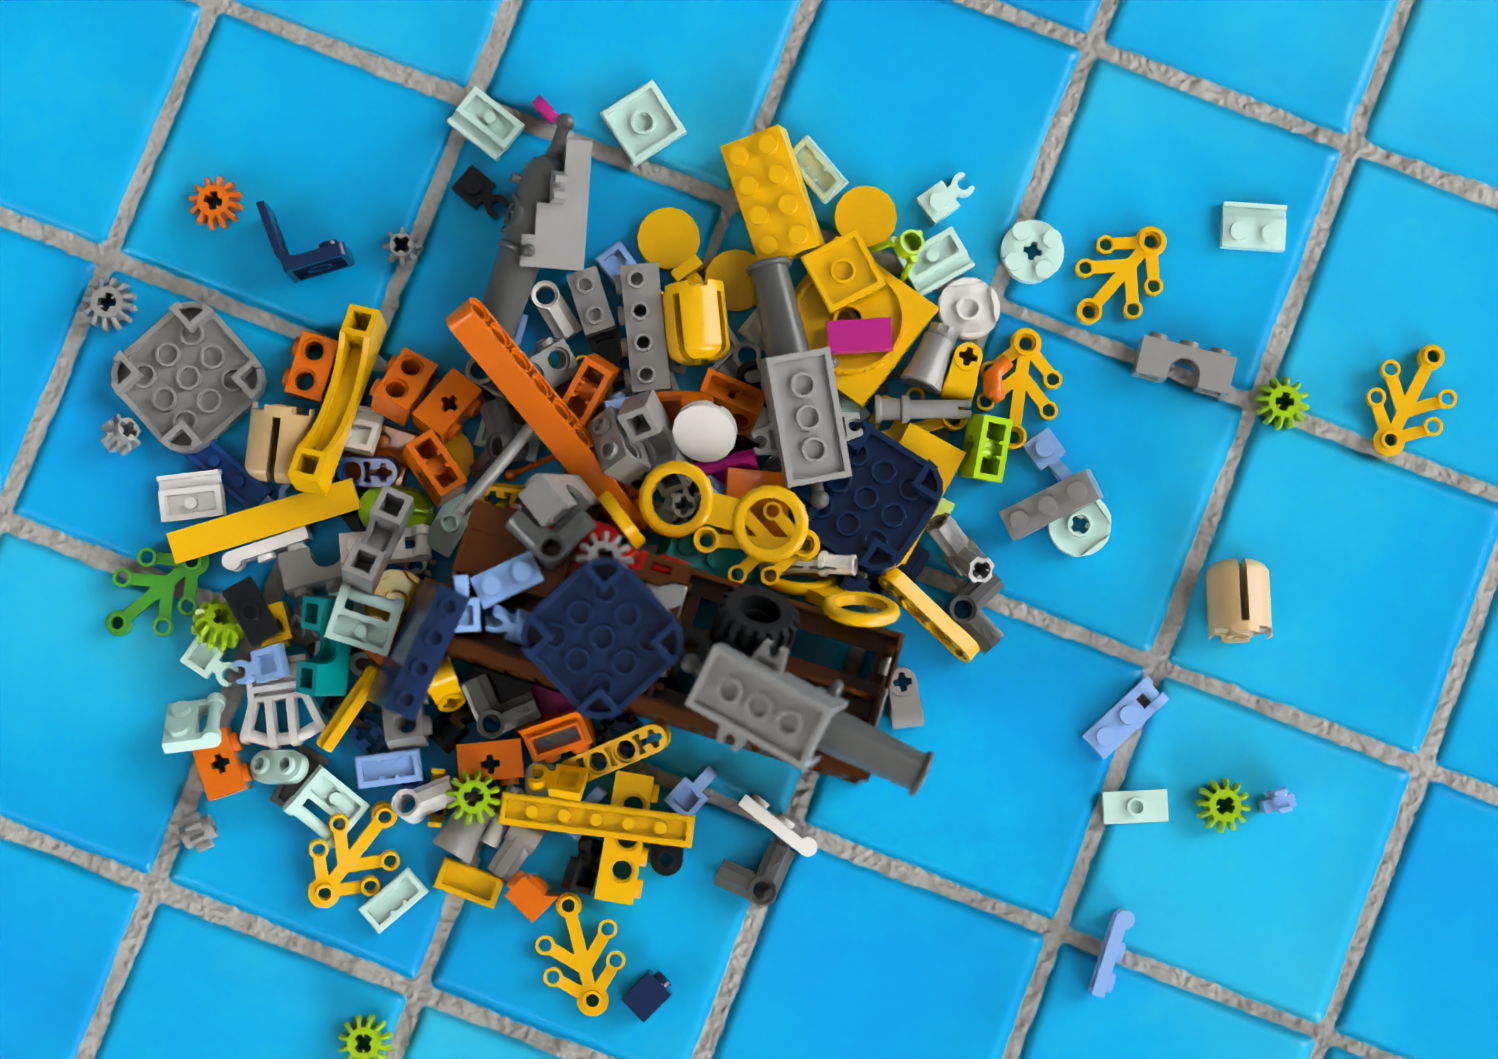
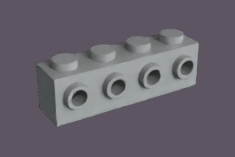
M658 262L621 265V275H615L616 294H623L624 306L618 307L619 325H626L627 338H621L622 356L629 357L630 369L624 370L626 389L632 388L633 396L652 388L654 391H671Z

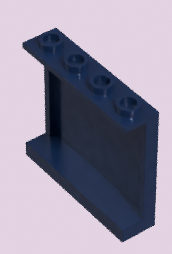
M420 580L392 640L388 655L385 656L366 699L389 711L415 721L470 598L441 584Z

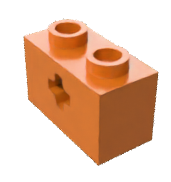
M596 353L585 356L562 398L584 427L588 426L587 423L595 418L621 371L620 367Z
M452 368L411 413L413 425L423 433L433 429L445 446L449 440L453 442L458 438L463 430L462 425L470 417L473 419L480 413L479 408L484 404L483 390L455 368Z
M433 429L405 444L402 458L437 508L465 491L468 482L467 478Z
M225 727L220 729L222 737L217 747L192 750L208 801H216L251 789L249 781H252L253 778L250 774V766L247 762L243 763L239 751L243 750V745L240 743L238 732H233L232 728ZM221 757L229 759V764L225 766V770L224 768L217 767Z
M523 738L456 745L458 774L461 783H465L462 777L463 771H468L470 780L473 781L475 771L480 770V782L483 783L490 775L493 777V780L500 779V786L519 784V777H525L526 766ZM489 755H493L494 760H500V766L494 768V773H491L490 768H484L483 762L489 760Z

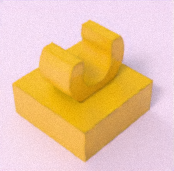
M694 254L670 272V277L673 282L688 280V285L705 284L698 274L703 270V263Z

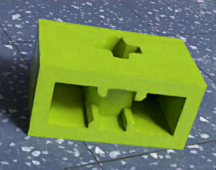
M971 414V420L967 421L962 448L966 455L959 466V477L1002 483L1013 420L986 414Z

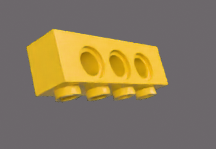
M616 770L610 805L625 807V801L629 797L635 796L642 801L643 809L650 810L651 802L657 803L660 784L655 783L656 776ZM604 838L594 899L633 905L634 898H641L644 880L638 879L640 866L646 867L649 848L643 847L644 842H636L634 846L626 847L621 844L619 839ZM621 860L628 862L632 869L631 875L625 879L618 878L613 871L615 863Z

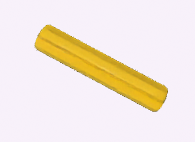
M372 665L366 666L316 740V744L328 752L333 751L367 701L366 697L379 671Z

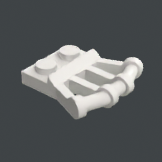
M303 653L287 656L291 675L266 683H257L255 679L251 684H246L248 706L240 732L241 744L251 745V743L270 747L271 750L281 749L282 745L291 744L293 747L302 746L303 742L319 732L322 733L328 724V720L322 714L314 696L296 692L298 660H309V654ZM298 698L303 699L313 719V722L300 728ZM286 700L289 731L280 733L276 702ZM261 704H264L267 733L255 730Z

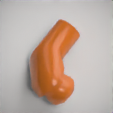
M1002 355L984 372L982 377L983 393L992 403H999L1005 398L1006 393L1003 390L1002 377L1014 366L1005 355Z

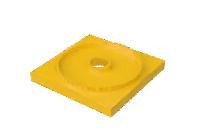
M877 263L876 265L887 285L831 315L808 273L794 289L810 350L828 347L827 321H836L840 313L845 310L856 311L860 314L861 319L891 317L893 351L831 355L838 360V366L834 368L837 391L862 410L938 312V306Z

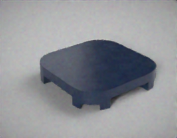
M865 420L863 422H849V428L852 431H856L858 428L863 430L862 436L846 442L852 476L823 481L824 491L829 496V503L822 509L815 508L810 502L812 494L810 484L793 487L792 492L803 502L809 518L808 529L817 534L820 546L834 555H857L858 570L867 574H884L893 570L902 562L937 510L943 495V480L938 467L930 459L926 461L877 430L875 424ZM790 509V517L795 525V519Z
M610 556L594 557L576 569L532 609L523 622L520 634L522 650L528 660L531 659L572 703L575 711L584 717L587 716L595 719H612L622 713L623 709L671 666H674L680 658L684 643L682 626L676 616L630 566L622 560Z

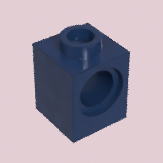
M649 969L622 996L621 1000L644 1023L672 995V991L669 989L672 984L659 970L654 974Z

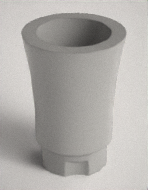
M931 322L929 329L923 334L917 350L901 374L900 379L910 387L922 389L924 393L941 395L944 378L956 348L955 343L958 338V332L942 323Z
M471 790L469 794H466L464 800H469L467 804L474 807L476 802L482 801V795H477V792ZM488 804V807L494 811L496 806ZM457 806L443 829L432 840V843L471 864L477 845L491 817L482 811L483 824H478L474 814L472 815L471 824L465 825L466 813L463 812L457 820L453 818V815L459 810Z

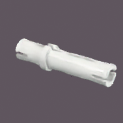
M820 551L819 554L809 561L796 560L784 572L815 573L820 577H827L829 574L855 576L858 570L857 555L853 554L833 555L829 554L828 551ZM760 562V563H759V570H760V572H761L765 567H767V566H773L775 563H771V562Z

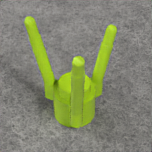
M909 229L899 237L892 236L889 240L867 248L872 254L888 247H894L895 253L907 260L899 277V280L905 282L913 265L918 262L917 254L924 247L922 230Z

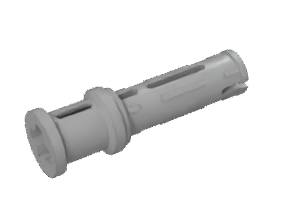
M875 395L874 423L880 424L881 420H900L902 424H907V422H910V419L971 420V410H958L970 409L971 399L910 400V397H907V395H902L901 398H881L880 395Z

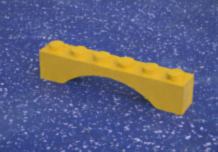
M350 304L339 332L335 365L324 402L312 428L297 446L287 473L288 478L297 491L327 497L388 328L380 310Z

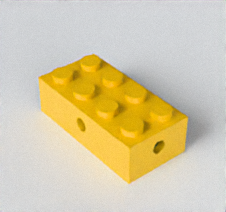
M778 124L720 146L758 261L778 256L787 257L793 261L825 245L785 128Z

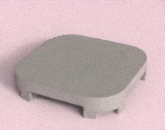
M178 301L168 307L170 311L124 352L118 351L112 359L114 363L111 370L112 383L110 384L115 393L120 396L160 443L175 453L195 454L209 447L210 443L214 440L216 441L250 411L252 401L259 402L265 393L267 378L266 371L259 359L212 308L204 302L189 301L180 303Z

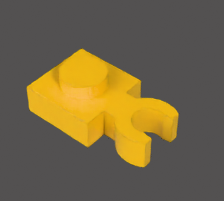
M542 764L533 765V776L540 778H528L530 790L543 791L548 789L549 797L581 802L589 777L588 768L556 764L555 770L552 771Z

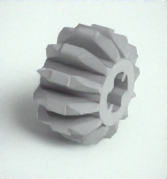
M112 277L107 284L103 278L98 279V289L91 285L87 288L92 293V297L86 296L82 298L85 304L90 305L83 310V313L87 317L92 316L90 323L93 326L97 327L101 324L102 330L106 332L111 329L112 324L118 331L122 330L121 321L125 320L127 323H132L133 319L128 316V313L138 311L137 306L130 304L137 299V295L134 292H128L130 285L126 282L119 285V280ZM112 299L116 302L115 306H110L108 309L105 308V303H111Z
M603 531V541L598 542L597 536L594 533L591 534L590 539L594 544L592 547L584 542L580 544V548L587 552L588 555L576 556L577 562L585 563L594 557H599L600 553L606 552L607 556L611 553L614 558L622 560L627 565L633 564L632 557L622 556L631 550L630 545L626 544L617 548L621 543L622 536L616 535L611 543L609 542L610 536L608 531Z

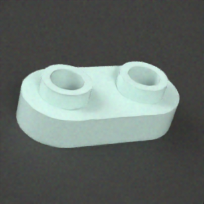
M262 750L253 757L250 763L252 778L263 784H297L306 777L309 770L308 758L295 750Z

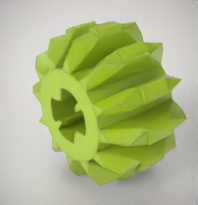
M1288 376L1283 377L1281 383L1276 377H1273L1269 380L1270 387L1265 384L1259 387L1263 395L1256 396L1254 402L1262 404L1263 407L1257 409L1255 413L1256 415L1263 413L1267 415L1262 422L1264 425H1268L1274 420V430H1280L1283 423L1290 430L1294 428V420L1301 423L1305 419L1300 411H1307L1310 406L1307 403L1301 402V400L1309 395L1308 392L1300 394L1297 392L1301 387V382L1297 381L1290 387V378ZM1281 397L1285 398L1283 402L1288 403V406L1283 410L1279 409L1280 404L1276 405V400Z
M217 597L211 603L203 601L199 609H196L193 613L191 634L197 635V644L206 643L208 651L213 647H217L221 654L226 650V647L234 650L238 642L244 638L245 633L227 601L220 603Z
M480 770L475 771L473 781L470 780L468 771H463L464 784L456 778L451 780V783L459 790H446L445 795L456 797V801L447 803L446 807L447 809L459 807V810L453 815L455 820L459 819L464 812L467 814L465 825H470L472 815L475 814L478 824L481 825L484 823L482 811L491 818L495 815V812L488 807V804L500 805L501 800L490 798V795L498 793L500 788L496 786L488 790L487 785L492 782L493 777L489 775L483 783L480 782ZM472 789L479 791L477 795H482V801L476 802L474 807L467 804L469 800H464V794H469Z
M1222 778L1220 786L1215 780H1210L1209 787L1211 792L1201 787L1199 793L1206 798L1205 800H1195V805L1204 806V810L1196 814L1197 817L1201 819L1209 816L1204 826L1210 829L1216 823V830L1219 833L1224 832L1226 825L1231 831L1237 830L1234 819L1245 823L1247 819L1240 812L1241 810H1251L1250 805L1241 803L1242 800L1249 797L1248 793L1242 792L1237 794L1241 784L1235 782L1229 788L1228 778ZM1218 799L1228 800V803H1225L1229 805L1228 811H1217V808L1220 807L1216 805Z
M361 1014L355 1016L356 1025L350 1021L344 1024L345 1029L349 1033L341 1032L338 1034V1039L347 1042V1044L338 1047V1051H349L350 1055L345 1059H387L382 1051H391L393 1049L392 1044L384 1042V1040L393 1036L392 1031L385 1033L381 1031L387 1022L382 1020L375 1026L374 1014L368 1016L366 1024ZM360 1034H362L363 1038L366 1035L371 1037L372 1040L369 1042L372 1047L371 1049H369V1046L364 1049L360 1047L359 1044L362 1041L359 1037Z

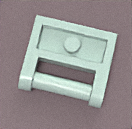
M342 580L324 637L387 656L405 600L399 598L392 600L376 594L372 595L351 587L350 584ZM349 599L390 612L388 622L345 609L346 600Z
M214 692L209 694L207 699L178 701L168 704L162 738L164 754L217 747L222 737L219 726L221 712L225 709V696ZM208 715L206 728L203 729L202 733H199L201 716Z
M319 765L299 790L285 802L282 810L289 816H296L327 842L330 849L335 848L333 832L327 824L303 806L308 798L311 799L330 816L337 812L345 814L349 821L346 833L351 830L370 805L323 766ZM341 818L335 819L339 822L335 828H341L345 821Z

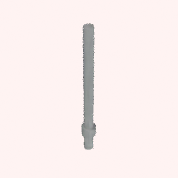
M569 380L558 385L554 390L561 399L571 384ZM528 423L524 425L456 506L454 513L458 517L464 518L469 513L474 501L479 500L535 434Z

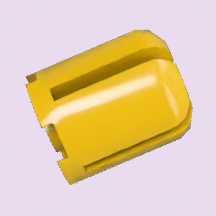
M707 279L708 285H688V280L664 286L665 292L661 291L667 353L671 360L682 365L701 366L720 361L728 354L730 340L724 282Z

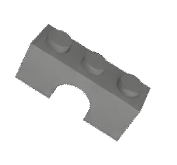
M1149 332V336L1143 335L1139 339L1131 376L1163 383L1167 379L1171 364L1184 363L1194 372L1195 381L1192 391L1223 399L1229 395L1237 357L1229 356L1230 351L1222 348L1212 347L1209 351L1198 348L1199 344L1193 341L1180 340V343L1168 341L1167 335Z
M653 388L624 400L617 418L632 444L642 440L646 446L651 465L648 473L656 466L669 461L694 463L675 444L672 434L673 424ZM671 474L657 483L656 487L663 497L682 490L684 487H690L692 479L683 474Z
M1084 469L1000 511L999 514L1012 541H1016L1104 498V495L1091 469Z
M537 473L525 482L524 486L526 488L518 495L541 526H555L575 506L583 509L591 516L603 505L580 475Z
M383 485L370 511V520L365 534L360 542L355 541L341 569L343 582L373 595L414 513V497Z
M310 547L278 554L284 590L291 599L303 600V595L314 596L315 593L324 591L329 593L339 592L343 580L341 558L332 566L322 567L317 565L316 556Z

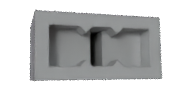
M592 266L584 269V271H577L566 275L587 341H589V337L616 329L597 267Z
M550 335L534 344L536 349L526 354L523 351L552 388L575 376L580 367L564 338H552ZM552 351L556 352L559 358L558 365L555 368H552L548 363V357Z
M610 405L589 421L587 425L602 472L628 486L651 469V465L642 440L631 443L617 418L620 410Z
M428 692L415 721L381 707L385 742L390 752L429 746L428 735L433 734V727L430 715L425 716L424 705L429 704ZM407 724H416L413 731L409 733L401 732Z

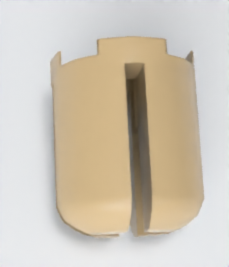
M252 401L245 458L246 471L259 481L269 482V480H275V483L292 484L287 473L297 446L314 424L316 409H309V414H304L303 407L275 403L271 405L264 404V408H258L259 402Z
M1230 558L1210 566L1205 575L1208 639L1210 640L1215 635L1221 636V643L1250 642L1249 638H1253V635L1266 633V639L1273 637L1269 570L1265 564L1250 558H1243L1242 563L1238 564L1236 558Z

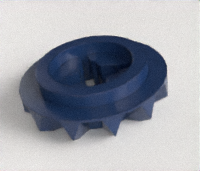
M622 712L612 719L604 718L596 731V746L615 738L610 730L611 727L622 732L629 727L632 728L630 730L632 731L644 725L636 716L626 712ZM647 738L641 740L643 746L646 744ZM629 742L632 746L631 748L622 743L619 746L620 752L625 757H633L635 754V747L631 742Z

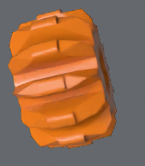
M218 176L213 184L209 177H205L204 188L198 184L194 185V189L199 194L189 196L188 200L196 204L189 211L193 216H198L196 222L200 226L207 223L208 228L214 231L219 222L221 228L225 230L228 228L226 220L229 218L235 223L238 222V218L233 212L243 211L244 207L237 203L243 196L240 191H234L236 185L232 181L225 184L224 179ZM215 198H219L222 201L220 207L216 205L217 209H213L210 206L212 200L216 202Z

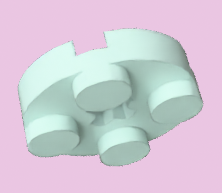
M1026 220L1016 223L1006 233L1000 247V258L1008 274L1013 279L1025 284H1037L1053 276L1061 266L1064 258V245L1061 234L1048 223L1039 220ZM1031 244L1037 245V250L1041 251V255L1035 256L1033 260L1027 259L1028 253L1023 252V248L1030 247Z
M1098 500L1048 524V535L1054 546L1062 553L1068 554L1071 557L1089 556L1099 551L1107 543L1112 522L1108 508L1101 500ZM1074 517H1077L1079 520L1083 518L1087 520L1088 523L1084 526L1086 529L1085 533L1082 534L1079 530L1076 532L1072 530L1071 527L1074 525L1072 519Z

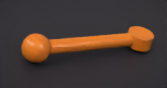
M554 454L537 460L536 463L532 462L515 470L508 469L504 474L505 479L513 481L517 475L557 458Z

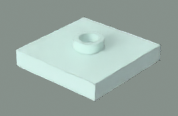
M653 79L600 112L601 118L633 167H636L687 134L686 129Z

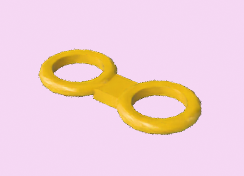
M669 461L656 466L647 474L639 489V508L643 519L653 531L665 537L684 538L695 534L698 529L708 524L731 530L737 545L747 556L760 562L776 563L788 559L802 547L808 534L809 518L803 502L794 492L779 485H763L751 489L739 499L714 492L710 479L699 467L686 461ZM671 474H683L691 478L698 486L701 494V503L697 514L689 522L681 525H671L663 521L656 514L652 504L653 492L657 483ZM765 498H776L786 503L792 510L795 519V528L790 540L782 547L774 550L763 549L755 545L748 537L745 528L746 516L750 508L757 501Z
M765 572L764 579L767 582H773L776 579V574L774 572ZM783 572L780 576L803 575L818 579L819 581L794 582L780 578L775 585L767 586L780 593L806 596V600L821 607L826 616L846 625L879 627L894 623L900 616V609L897 603L891 599L869 592L847 591L837 586L835 574L820 577L815 573ZM864 605L879 609L881 612L858 613L841 607Z

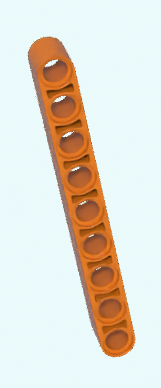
M471 297L446 317V323L451 332L570 475H580L597 498L606 491L610 492L639 531L648 526L639 508V492L631 483L627 486L602 472L591 434L488 309L478 299ZM603 505L600 506L598 509L612 526L619 527ZM621 530V536L628 539L624 532Z

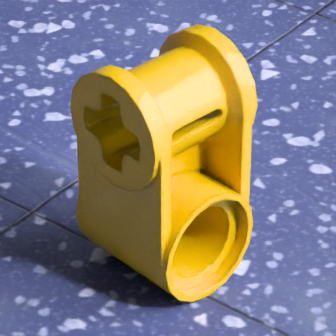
M966 342L956 348L952 355L949 370L946 372L939 398L946 400L971 399L972 403L983 356L978 345ZM966 350L971 351V357L975 358V361H971L968 366H965L963 359L959 357V354H964Z
M448 655L443 657L428 690V694H431L438 709L442 712L455 711L462 707L466 701L465 695L458 684V676Z

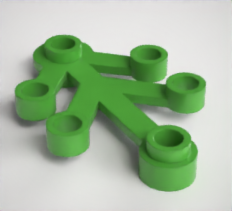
M148 547L142 548L137 554V560L140 565L153 567L156 564L177 567L167 575L133 573L125 568L115 570L112 575V581L116 586L126 588L134 585L151 588L125 610L111 612L106 618V628L115 636L128 635L134 627V619L160 598L158 618L153 622L152 629L156 635L166 637L174 630V624L171 620L175 585L185 578L184 597L179 600L177 608L182 615L193 616L194 611L199 609V604L196 600L199 576L208 570L210 558L209 555L199 557L197 565L190 567L188 561L175 564L172 553L156 552ZM146 552H151L153 555L150 563L143 561V555ZM122 572H126L128 575V580L124 584L118 581V576ZM188 600L192 601L193 609L190 612H185L183 604ZM117 617H121L123 620V625L119 629L113 626V621ZM161 621L168 623V630L164 633L158 630V625Z

